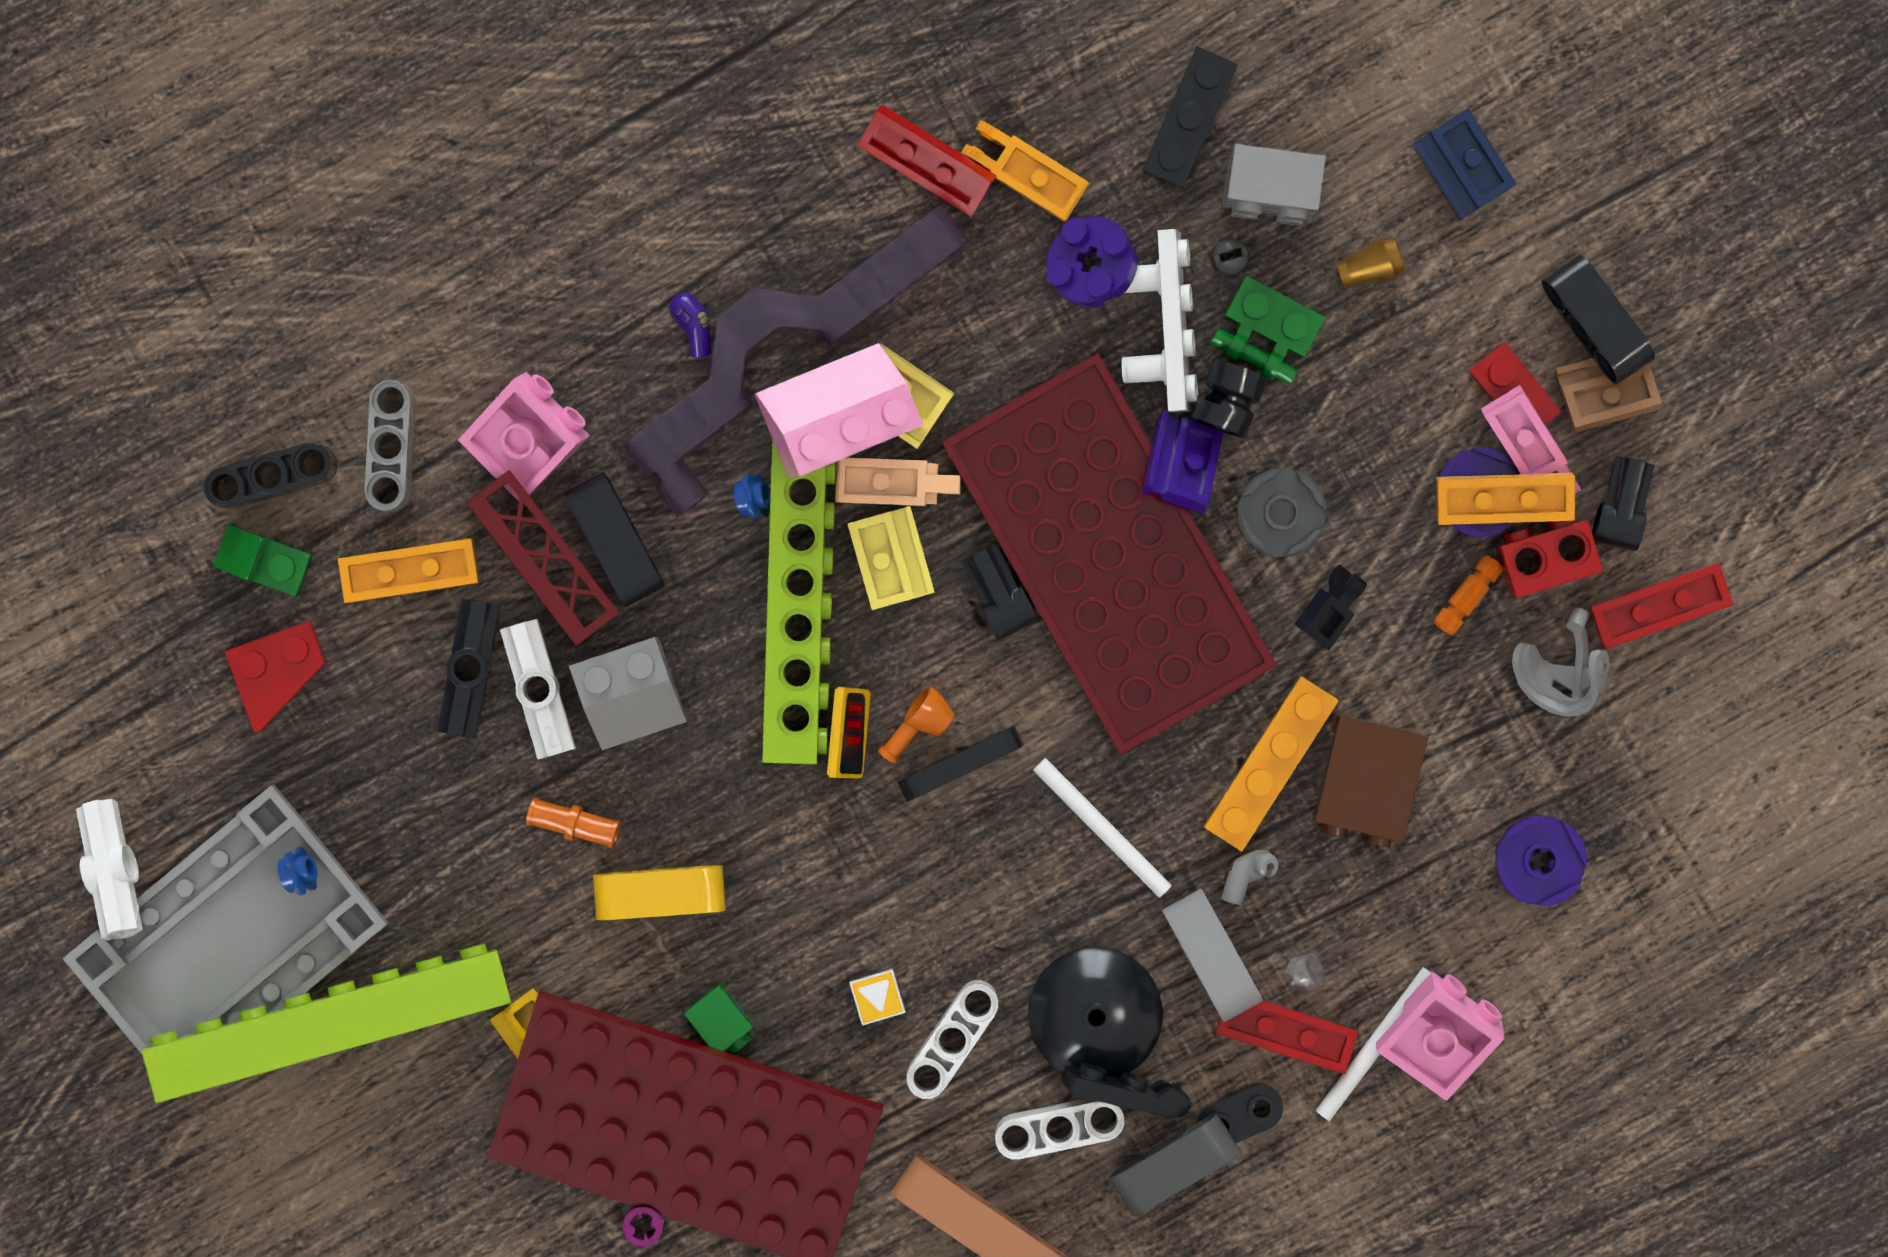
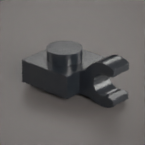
M1338 565L1329 576V592L1320 588L1294 624L1328 651L1355 615L1348 608L1364 592L1367 586L1363 579L1356 574L1352 576L1341 565Z

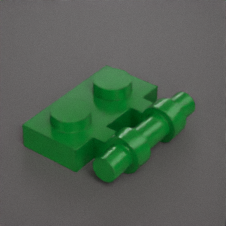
M1245 276L1224 316L1239 324V328L1235 335L1218 328L1210 344L1226 351L1225 357L1235 362L1239 358L1262 370L1260 375L1272 381L1275 377L1290 385L1298 369L1283 362L1287 351L1304 358L1326 317ZM1252 332L1275 343L1270 354L1247 343Z

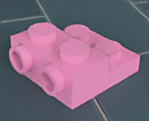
M525 372L514 378L458 441L496 479L510 470L531 497L557 468L561 467L590 435L583 429L586 423L579 412L568 406L563 409L551 397L554 390L546 379L537 374L531 377ZM509 484L505 485L504 487L519 501L518 495Z
M1432 972L1404 1002V1013L1376 1042V1051L1447 1101L1505 1037L1501 1021L1502 1015L1493 1004L1484 999L1477 1004L1466 996L1467 990L1457 978L1447 974L1442 979Z

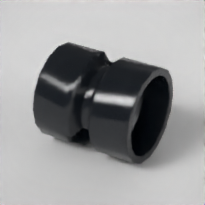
M1213 359L1205 380L1209 391L1208 393L1200 394L1191 419L1224 431V433L1245 439L1254 417L1250 406L1251 404L1259 403L1268 379L1238 365Z

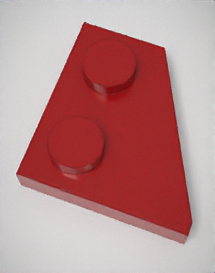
M312 621L304 622L225 651L254 733L264 730L286 704H289L300 692V689L327 664Z

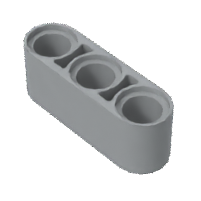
M386 380L377 384L371 391L369 399L365 497L375 509L386 512H395L404 508L409 502L412 486L416 400L414 393L409 387L394 380ZM398 389L404 398L403 407L396 413L388 414L382 406L383 396L390 390ZM388 434L397 435L401 441V450L392 459L383 457L379 447L381 440ZM385 479H393L399 489L398 497L390 504L382 503L377 495L378 486Z
M1202 889L1162 909L1164 916L1223 1023L1263 1002L1257 987Z

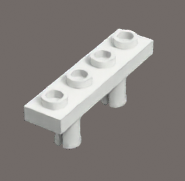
M1176 229L1157 230L1159 259L1156 261V264L1138 265L1134 280L1125 293L1158 291L1159 295H1161L1164 349L1162 354L1122 357V377L1124 383L1163 381L1164 385H1167L1168 411L1172 413L1191 412V402L1198 401V382L1196 374L1189 375L1188 357L1195 356L1196 353L1194 330H1187L1186 312L1193 310L1191 284L1184 285L1183 267L1190 266L1188 239L1181 240V232Z

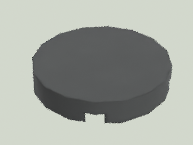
M1289 468L1270 469L1255 476L1242 490L1237 505L1238 526L1245 540L1258 552L1272 557L1295 556L1309 549L1321 536L1325 526L1326 500L1319 486L1302 472Z

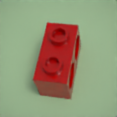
M1588 520L1579 522L1549 521L1547 522L1549 531L1533 536L1530 528L1504 535L1506 544L1495 548L1499 562L1503 566V575L1510 597L1519 598L1604 572ZM1567 535L1574 537L1580 545L1578 557L1571 562L1563 559L1558 550L1561 539ZM1524 548L1531 550L1537 558L1535 570L1528 575L1521 573L1515 565L1516 555Z

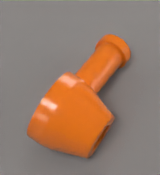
M932 686L926 687L908 709L903 723L888 742L879 748L878 752L889 762L896 764L900 759L899 755L918 731L940 736L950 725L955 715L944 697Z

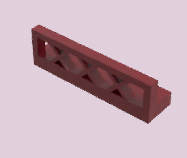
M510 470L466 502L577 648L589 640L592 634L620 614ZM509 484L519 497L517 516L497 514L487 499ZM524 505L535 519L522 517ZM504 521L516 522L514 534ZM521 523L541 525L547 533L544 552L525 550L520 544ZM551 540L562 554L550 553ZM530 556L543 558L542 571ZM549 559L568 561L574 568L572 588L553 586L546 577ZM579 576L590 590L577 589ZM558 592L571 594L569 606ZM576 594L596 597L606 612L587 627H584L574 614Z

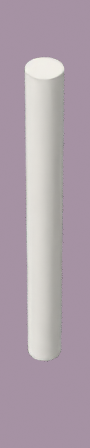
M1046 758L1033 769L1159 898L1172 886Z
M1424 967L1420 970L1347 1067L1346 1073L1341 1075L1315 1110L1328 1121L1333 1118L1380 1055L1376 1051V1042L1404 1013V1002L1431 972Z

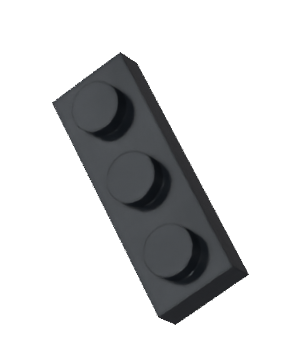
M1198 46L1196 47L1142 172L1180 189L1184 188L1237 68V63Z

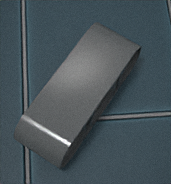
M1214 1113L1123 1165L1111 1174L1109 1179L1131 1214L1137 1216L1235 1159L1241 1153V1150L1218 1114Z

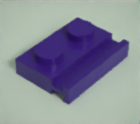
M1163 410L1157 418L1142 493L1148 495L1151 492L1160 495V500L1203 514L1209 506L1224 431L1184 417L1180 420L1169 416L1170 412Z

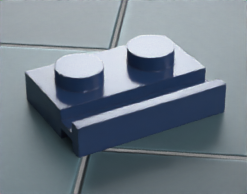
M1469 108L1411 145L1459 221L1516 185V182Z

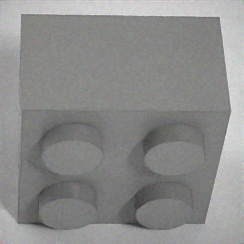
M1235 144L1229 154L1222 208L1232 209L1231 216L1237 218L1258 219V215L1266 213L1277 215L1276 222L1303 225V221L1312 219L1319 210L1326 156Z

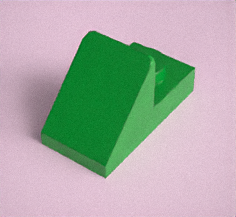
M228 524L213 566L241 579L254 581L298 597L313 554Z

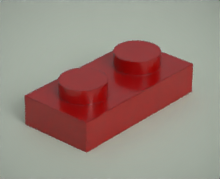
M1506 342L1502 343L1468 371L1491 401L1496 400L1520 385L1545 425L1561 413V410Z

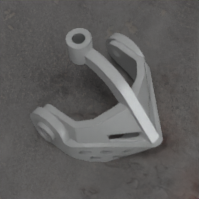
M1573 608L1566 624L1567 628L1573 632L1575 638V666L1554 665L1544 660L1537 647L1529 643L1517 644L1513 653V670L1521 690L1539 707L1561 716H1580L1588 712L1595 705L1607 682L1609 673V656L1605 650H1593L1590 653L1589 668H1587L1588 637L1585 625L1588 621L1589 613L1582 608ZM1553 682H1557L1570 690L1572 697L1570 698L1552 687Z

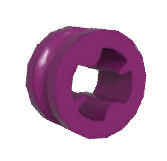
M647 1206L632 1207L626 1214L623 1222V1233L626 1239L639 1247L654 1244L661 1237L664 1229V1217L653 1208ZM643 1213L652 1217L650 1225L656 1229L652 1235H649L648 1231H646L644 1237L635 1233L637 1225L632 1222L634 1216L638 1215L639 1219H641Z

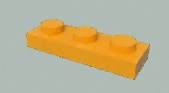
M1573 473L1436 477L1438 525L1575 521V475Z
M472 538L338 558L344 603L480 583L474 540Z

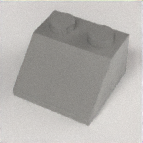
M653 637L569 666L583 709L601 750L687 722L659 637Z

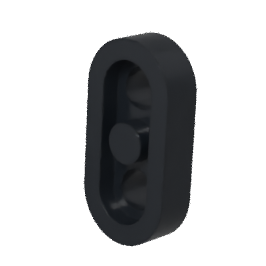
M1257 1083L1205 1105L1200 1110L1196 1123L1209 1115L1217 1113L1220 1118L1228 1122L1227 1130L1234 1141L1238 1143L1275 1126L1282 1117L1283 1102L1274 1088L1266 1084ZM1265 1100L1268 1102L1269 1110L1265 1115L1258 1116L1253 1113L1252 1108L1256 1101Z

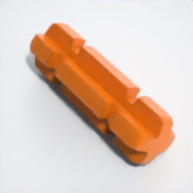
M1485 555L1474 567L1475 573L1473 575L1469 574L1449 599V607L1447 609L1443 608L1434 619L1435 625L1446 634L1453 635L1464 623L1462 618L1471 614L1490 589L1488 584L1495 582L1503 572V566L1491 556Z

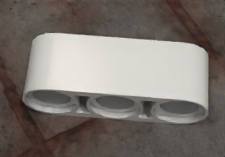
M973 980L966 983L911 1061L907 1070V1084L915 1096L922 1099H932L942 1093L994 1018L998 1009V996L995 989L989 983L982 980ZM975 990L986 992L991 999L990 1007L981 1014L970 1012L965 1005L967 995ZM957 1028L964 1033L966 1041L960 1049L949 1051L941 1045L939 1037L945 1029ZM923 1065H931L940 1074L939 1082L930 1088L919 1086L914 1078L915 1071Z
M1081 1099L1003 1117L995 1129V1142L999 1152L1010 1159H1024L1114 1139L1122 1132L1124 1115L1120 1106L1091 1099ZM1108 1107L1116 1113V1120L1110 1128L1098 1129L1091 1123L1092 1113L1096 1109ZM1056 1116L1068 1118L1072 1123L1071 1132L1064 1138H1054L1046 1130L1048 1122ZM1018 1125L1027 1131L1028 1139L1023 1146L1012 1148L1004 1143L1002 1135L1010 1126Z

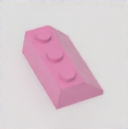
M879 343L755 393L788 478L803 476L923 426L906 381Z

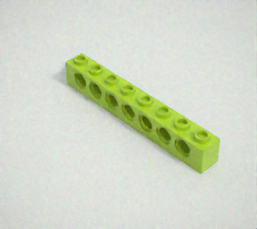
M773 439L762 763L817 764L818 755H827L828 728H819L820 710H828L829 683H821V664L830 665L831 640L830 638L822 637L823 619L831 620L832 593H825L823 591L824 574L832 575L833 548L825 547V529L834 530L835 503L826 502L827 484L835 485L836 462L803 476L788 478ZM800 480H808L816 488L814 500L804 506L795 504L791 498V488ZM798 525L811 527L815 535L813 545L804 551L795 550L789 541L791 530ZM796 570H806L813 578V587L808 594L796 596L789 590V576ZM794 615H804L812 624L811 634L803 641L793 640L787 633V622ZM795 659L806 662L810 668V678L802 686L792 685L785 676L786 666ZM800 705L807 710L809 722L803 730L794 731L786 726L784 713L789 706Z

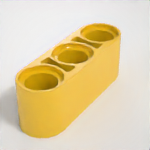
M723 865L611 872L593 875L596 920H618L726 911Z

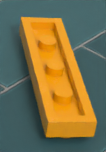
M1299 676L1203 827L1242 852L1339 700L1304 677Z

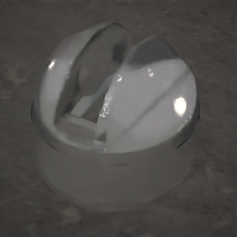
M1308 952L1299 955L1287 965L1286 977H1293L1294 980L1290 984L1293 988L1299 991H1309L1324 984V970L1319 958L1314 953Z

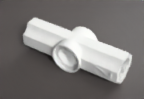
M534 619L500 629L516 683V696L522 704L537 759L576 749L560 695V683L554 675L539 620ZM535 676L543 677L549 684L550 691L548 697L542 702L533 701L527 694V684Z
M113 799L84 803L80 808L76 809L85 856H82L80 859V872L86 889L93 895L101 938L112 940L137 935L138 932L143 930L134 883L139 879V870L135 855L125 842L118 802Z

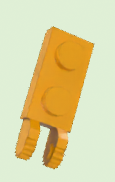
M980 121L976 130L985 139L1004 147V151L997 162L975 146L966 144L961 153L995 174V179L1063 222H1066L1090 183L1013 135L1011 138L985 121Z

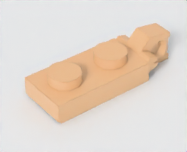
M843 458L837 461L835 502L904 506L937 505V494H961V476L938 475L939 464L928 463V461Z

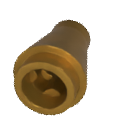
M1381 237L1350 257L1336 262L1345 288L1356 284L1397 279V274L1406 271L1395 237L1384 240Z

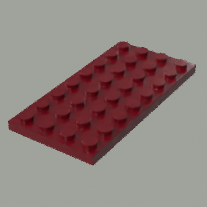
M1099 353L1092 355L941 442L1120 755L1277 666L1189 510L1160 500V495L1151 492L1148 495L1142 493L1151 444Z
M540 991L533 1008L487 1158L634 1207L647 1206L653 1208L661 1216L785 1257H834L884 1105Z

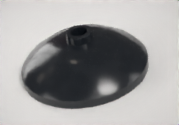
M1093 946L1070 951L1046 967L1033 987L1028 1007V1019L1035 1045L1048 1063L1058 1071L1063 1073L1065 1065L1080 1068L1081 1063H1088L1105 1069L1107 1071L1106 1075L1119 1078L1122 1077L1123 1073H1130L1141 1065L1154 1049L1162 1028L1163 1007L1160 993L1153 978L1138 961L1121 951ZM1100 1009L1105 1013L1103 1023L1093 1025L1088 1021V1014L1091 1010Z

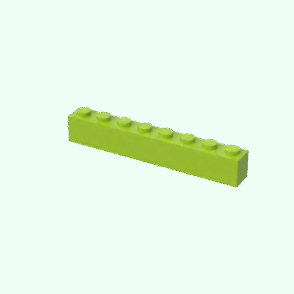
M484 943L459 950L461 959L443 963L442 956H437L416 962L417 971L401 976L399 975L398 968L371 975L373 983L355 988L354 980L327 987L329 996L311 1000L310 993H305L284 999L285 1008L267 1013L265 1005L238 1012L240 1021L222 1025L221 1018H216L195 1024L196 1033L178 1038L176 1030L149 1037L151 1046L144 1047L141 1051L155 1102H163L509 1004L511 999L496 949L487 951L486 944Z

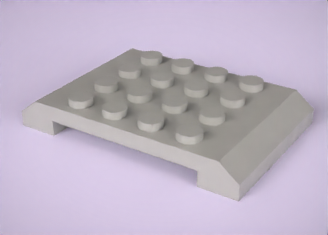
M271 785L238 812L235 818L137 898L142 931L138 932L137 935L124 939L105 940L101 938L100 929H98L62 959L142 1054L141 1050L144 1047L151 1046L149 1037L176 1030L179 1038L196 1033L194 1025L204 1021L221 1018L222 1025L240 1021L238 1012L265 1005L266 1011L269 1013L285 1008L284 999L307 993L389 923L277 787ZM299 847L304 848L307 854L312 857L318 871L317 888L312 891L306 889V894L301 896L296 892L289 893L284 889L277 871L278 861L284 858L288 852L295 854V849Z

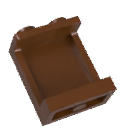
M1336 715L1332 731L1334 733L1317 809L1313 813L1312 820L1322 823L1320 832L1347 838L1348 830L1366 834L1364 842L1386 848H1391L1392 840L1404 843L1428 736Z

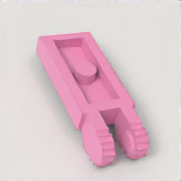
M1520 385L1481 408L1488 423L1521 474L1552 473L1555 470L1558 473H1571L1567 466L1566 457ZM1575 479V494H1576V493H1578L1579 491H1581V488H1580L1578 482H1577L1576 479Z

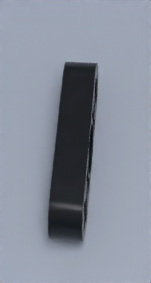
M1015 725L925 767L897 781L906 802H909L1021 748L1024 744Z

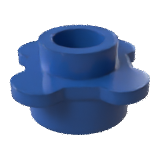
M745 474L743 480L736 482L734 486V499L737 509L743 517L757 518L759 515L762 519L767 518L771 498L769 485L760 474L753 477L751 474Z
M296 848L295 854L288 852L284 858L278 861V876L287 892H296L301 896L306 894V889L312 891L317 888V867L312 857L307 854L304 848Z

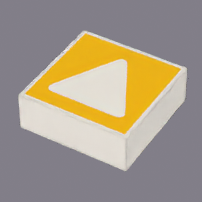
M893 969L849 982L862 1026L906 1012Z

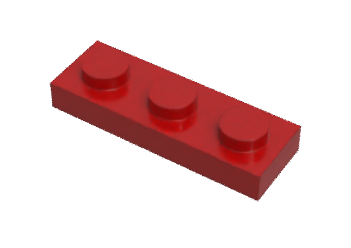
M884 105L877 109L857 145L971 217L977 211L996 178V175Z
M1714 563L1590 606L1589 610L1602 648L1606 650L1733 606L1734 604L1719 563Z
M1265 1000L1224 1023L1221 1017H1219L1215 1030L1216 1034L1342 1074L1346 1073L1359 1032L1357 1029Z

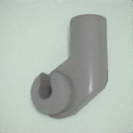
M1256 849L1233 860L1221 900L1242 906L1249 883L1265 876L1270 878L1276 874L1279 866L1277 858L1267 850Z

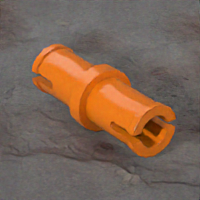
M534 797L528 809L526 825L564 834V839L574 841L575 838H580L613 849L618 838L621 821L583 812V807L578 805L568 808Z

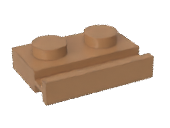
M1593 358L1555 369V377L1558 380L1574 433L1660 410L1662 407V401L1649 363L1618 384L1612 383L1606 377Z

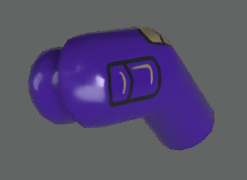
M687 292L677 294L670 301L669 310L671 317L688 334L690 356L700 358L711 355L712 347L708 312L692 294Z

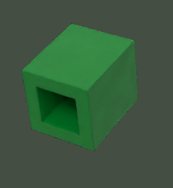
M722 982L684 1012L686 1018L712 1048L721 1051L727 1050L730 1054H734L752 1040L748 1032L754 1027L755 1023Z

